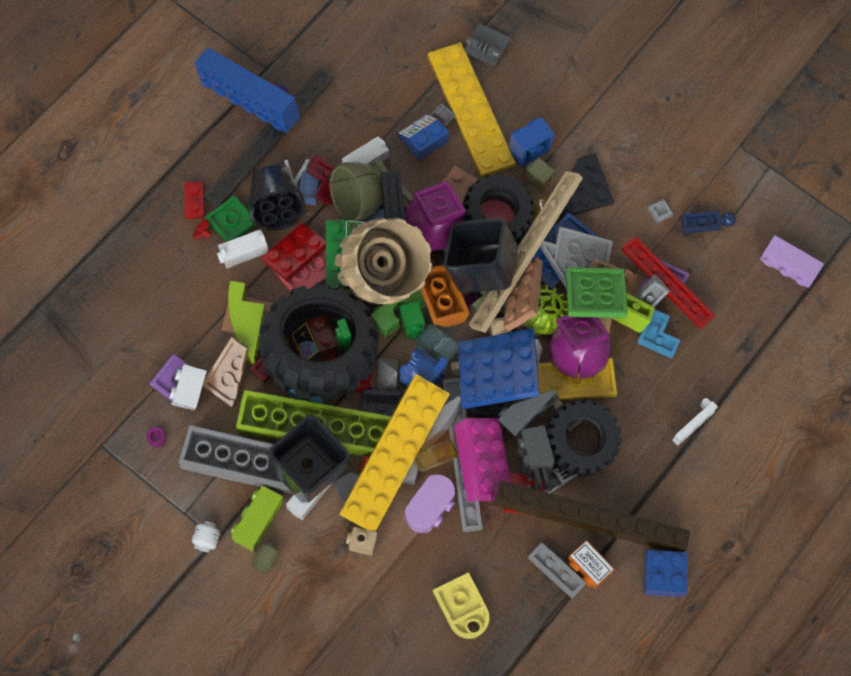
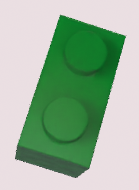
M419 302L401 305L399 321L405 340L421 338L424 335L425 321Z

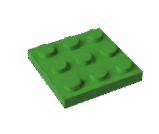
M566 267L568 317L627 318L624 269Z

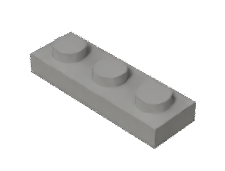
M542 542L528 556V559L572 599L587 584Z

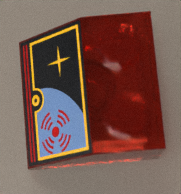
M325 315L306 320L288 337L294 353L301 358L315 362H325L338 357L339 345Z

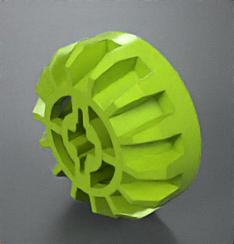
M544 284L540 287L538 314L524 322L529 329L533 328L536 333L544 335L554 334L555 329L558 327L556 319L568 315L567 301H564L565 296L563 293L558 295L556 293L557 288L553 287L551 290H548V285Z

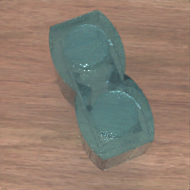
M431 324L416 340L418 349L424 350L437 360H440L441 357L448 360V365L459 353L458 349L460 346Z

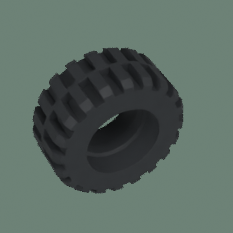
M493 174L486 175L485 179L483 177L477 179L476 183H472L464 197L462 204L466 210L464 221L488 219L481 211V204L489 200H500L508 204L513 210L514 219L506 224L516 243H519L523 236L526 235L534 218L535 206L533 205V197L528 196L530 191L527 187H522L523 183L518 180L516 182L513 180L514 177L509 175L507 178L503 177V174H497L495 177H493Z
M577 399L564 404L549 417L545 429L554 463L558 465L557 469L567 471L568 475L573 476L576 474L578 477L595 474L605 469L606 466L614 461V457L619 453L620 449L618 446L621 444L622 438L619 437L621 428L615 424L618 420L615 416L613 418L610 416V409H603L601 403H592L590 399L583 401ZM584 420L596 430L598 447L594 453L588 456H581L570 449L565 433L566 428L571 422Z

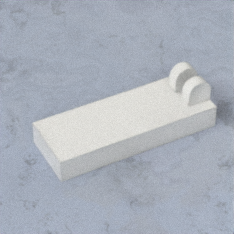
M707 398L703 399L700 404L703 410L673 438L672 441L677 446L715 412L718 406L713 401L711 402Z

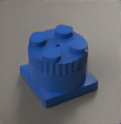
M416 348L410 356L412 358L408 364L404 363L401 367L399 379L408 386L414 374H417L438 386L447 374L448 360L443 357L437 360L424 350Z

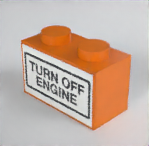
M587 540L568 558L569 567L574 572H579L583 576L582 579L587 583L586 585L588 587L592 586L594 589L602 584L615 570Z

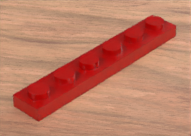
M636 236L622 247L621 251L649 279L655 274L670 291L666 296L700 330L715 318V315Z

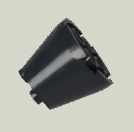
M280 164L256 168L253 171L248 208L253 224L267 227V230H282L294 225V221L301 215H304L306 204L302 193L287 171Z

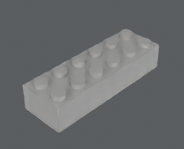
M189 425L179 460L181 469L257 487L263 485L270 490L294 495L268 467L269 449L273 444ZM305 461L301 463L302 468H304Z

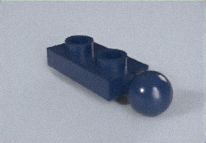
M718 210L682 214L681 221L684 234L719 231L722 228L721 224L731 227L735 224L736 217L731 212H726L720 217Z

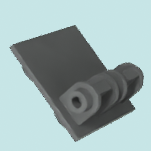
M479 23L472 36L467 38V45L464 50L467 54L495 66L511 38Z

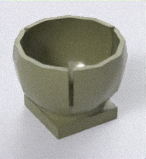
M381 159L374 160L371 166L361 162H346L332 171L330 178L331 198L336 211L344 220L365 221L384 208L380 173L388 171Z

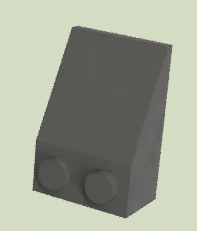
M551 390L540 396L511 405L509 408L505 407L500 412L498 420L516 438H519L521 430L531 428L559 397L554 390Z

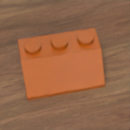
M443 265L432 267L431 272L428 273L424 281L425 285L420 291L433 324L450 327L465 323L470 313L462 293L457 290Z

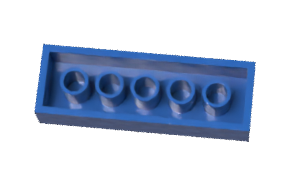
M207 47L194 62L197 69L196 72L201 80L200 83L205 88H211L220 97L228 98L234 105H240L246 112L257 115L261 121H267L272 124L275 129L288 133L299 120L300 114L295 97Z

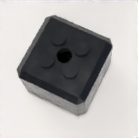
M502 218L456 222L450 228L443 266L457 290L461 293L506 290L512 285L518 245Z
M307 415L270 447L268 467L301 503H310L346 471L350 452L316 416ZM309 460L313 467L305 470L302 468L301 463Z

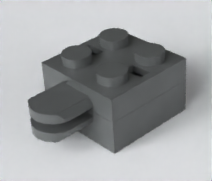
M545 426L522 429L518 438V446H516L518 458L521 457L523 462L521 464L522 474L527 476L528 481L534 480L536 490L542 491V484L544 489L548 490L550 489L549 477H551L554 458Z

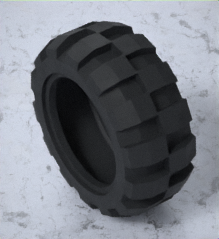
M316 284L315 288L306 289L304 285L292 289L289 297L283 294L270 306V311L264 315L260 326L259 351L266 373L271 377L274 376V382L286 392L290 389L296 391L295 396L310 400L311 396H320L321 401L336 399L337 393L340 392L347 395L360 386V380L365 381L368 379L378 357L379 330L376 320L371 317L372 312L361 299L355 301L354 295L341 287H339L338 291L332 290L329 284ZM345 319L353 345L344 355L337 359L315 362L296 355L288 347L286 340L293 331L306 321L307 324L325 323L337 327V321Z

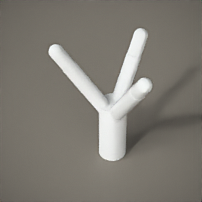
M306 159L295 179L293 178L288 160L284 161L286 166L284 169L296 186L310 161L309 159Z

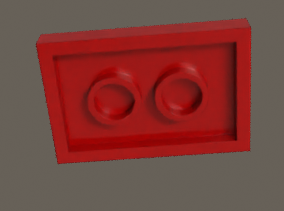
M302 222L261 258L267 266L288 282L326 249V240Z

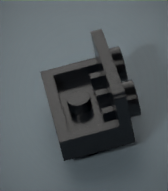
M373 387L367 388V390H363L362 411L392 417L402 398V392L397 389L383 391Z

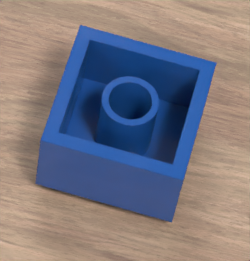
M541 117L537 120H531L527 126L522 129L518 128L511 134L509 150L520 168L551 151L554 132Z
M647 550L644 554L643 595L684 597L687 594L688 553Z

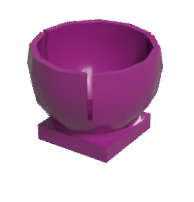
M448 180L414 193V198L411 199L405 211L406 223L413 227L417 226L422 231V236L430 244L431 250L446 249L451 226L456 222H463L465 219L466 210Z
M568 315L557 318L556 325L558 327L555 329L549 344V353L553 366L563 375L576 379L579 363L581 364L579 379L594 377L603 371L611 354L609 333L598 317H568Z

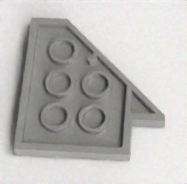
M559 227L555 244L543 241L540 248L567 289L566 267L588 268L594 259L609 263L613 241Z

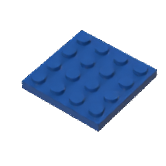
M533 328L458 342L460 394L463 409L540 396L536 340Z

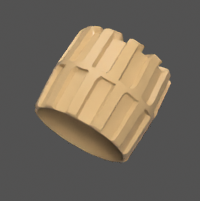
M381 218L367 221L354 228L353 232L342 239L339 244L343 249L341 254H337L335 258V266L341 269V272L338 273V280L342 286L349 287L348 291L354 295L355 299L365 300L370 304H392L409 298L410 294L419 291L425 285L424 281L428 273L431 272L430 244L426 242L422 236V231L417 226L413 227L403 219ZM379 257H381L383 261L382 267H380L377 264V259Z

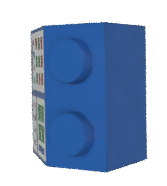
M427 114L397 133L418 161H421L447 144L449 139V132L439 119Z

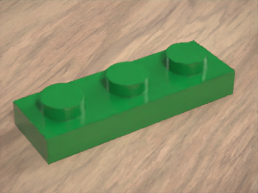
M345 319L337 321L338 328L335 329L338 351L339 353L343 352L344 355L351 348L352 344Z

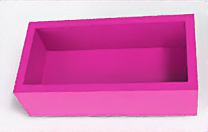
M466 418L454 425L467 502L491 501L493 486L499 480L511 483L499 418Z

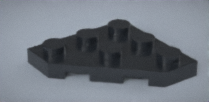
M596 153L578 158L571 172L579 173L583 179L560 214L561 219L568 212L574 216L613 205L614 203Z

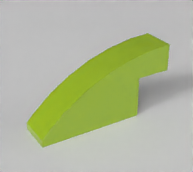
M230 281L228 305L234 334L239 341L249 347L247 359L251 364H255L259 348L260 326L266 312L265 304L244 301L246 295L245 283Z

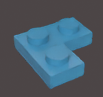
M654 310L651 322L642 331L637 344L672 359L680 340L663 333L670 316Z

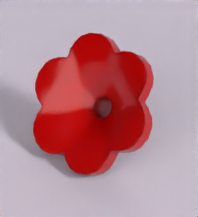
M204 219L202 223L197 225L192 235L195 240H198L202 235L206 238L210 237L211 232L207 229L210 223L207 219Z

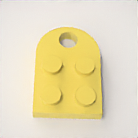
M469 572L432 591L452 631L456 635L465 639H473L485 632L489 624V611ZM470 622L478 623L479 630L477 632L469 631L468 624Z

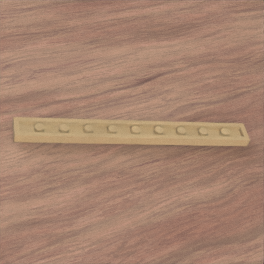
M568 171L564 173L518 246L512 285L506 290L489 291L469 323L472 329L486 333L583 179L579 173Z

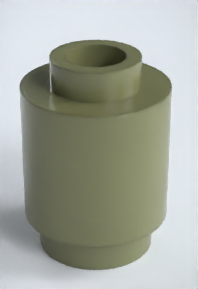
M271 543L261 544L253 560L252 568L263 574L271 571L279 555V552L276 551L277 547Z

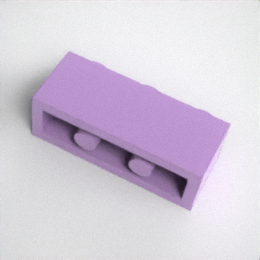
M774 235L760 258L765 265L779 270L782 275L791 277L799 285L808 288L824 265V263Z

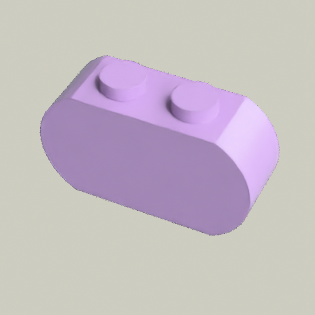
M431 475L418 490L405 509V519L412 530L418 533H427L432 531L434 526L438 528L444 519L442 515L445 511L449 512L455 504L453 501L455 488L450 479L443 475Z

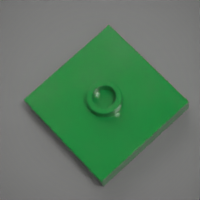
M235 195L205 216V219L208 220L225 242L243 236L256 226L250 219L249 211Z

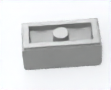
M654 274L638 291L635 298L655 307L670 290Z

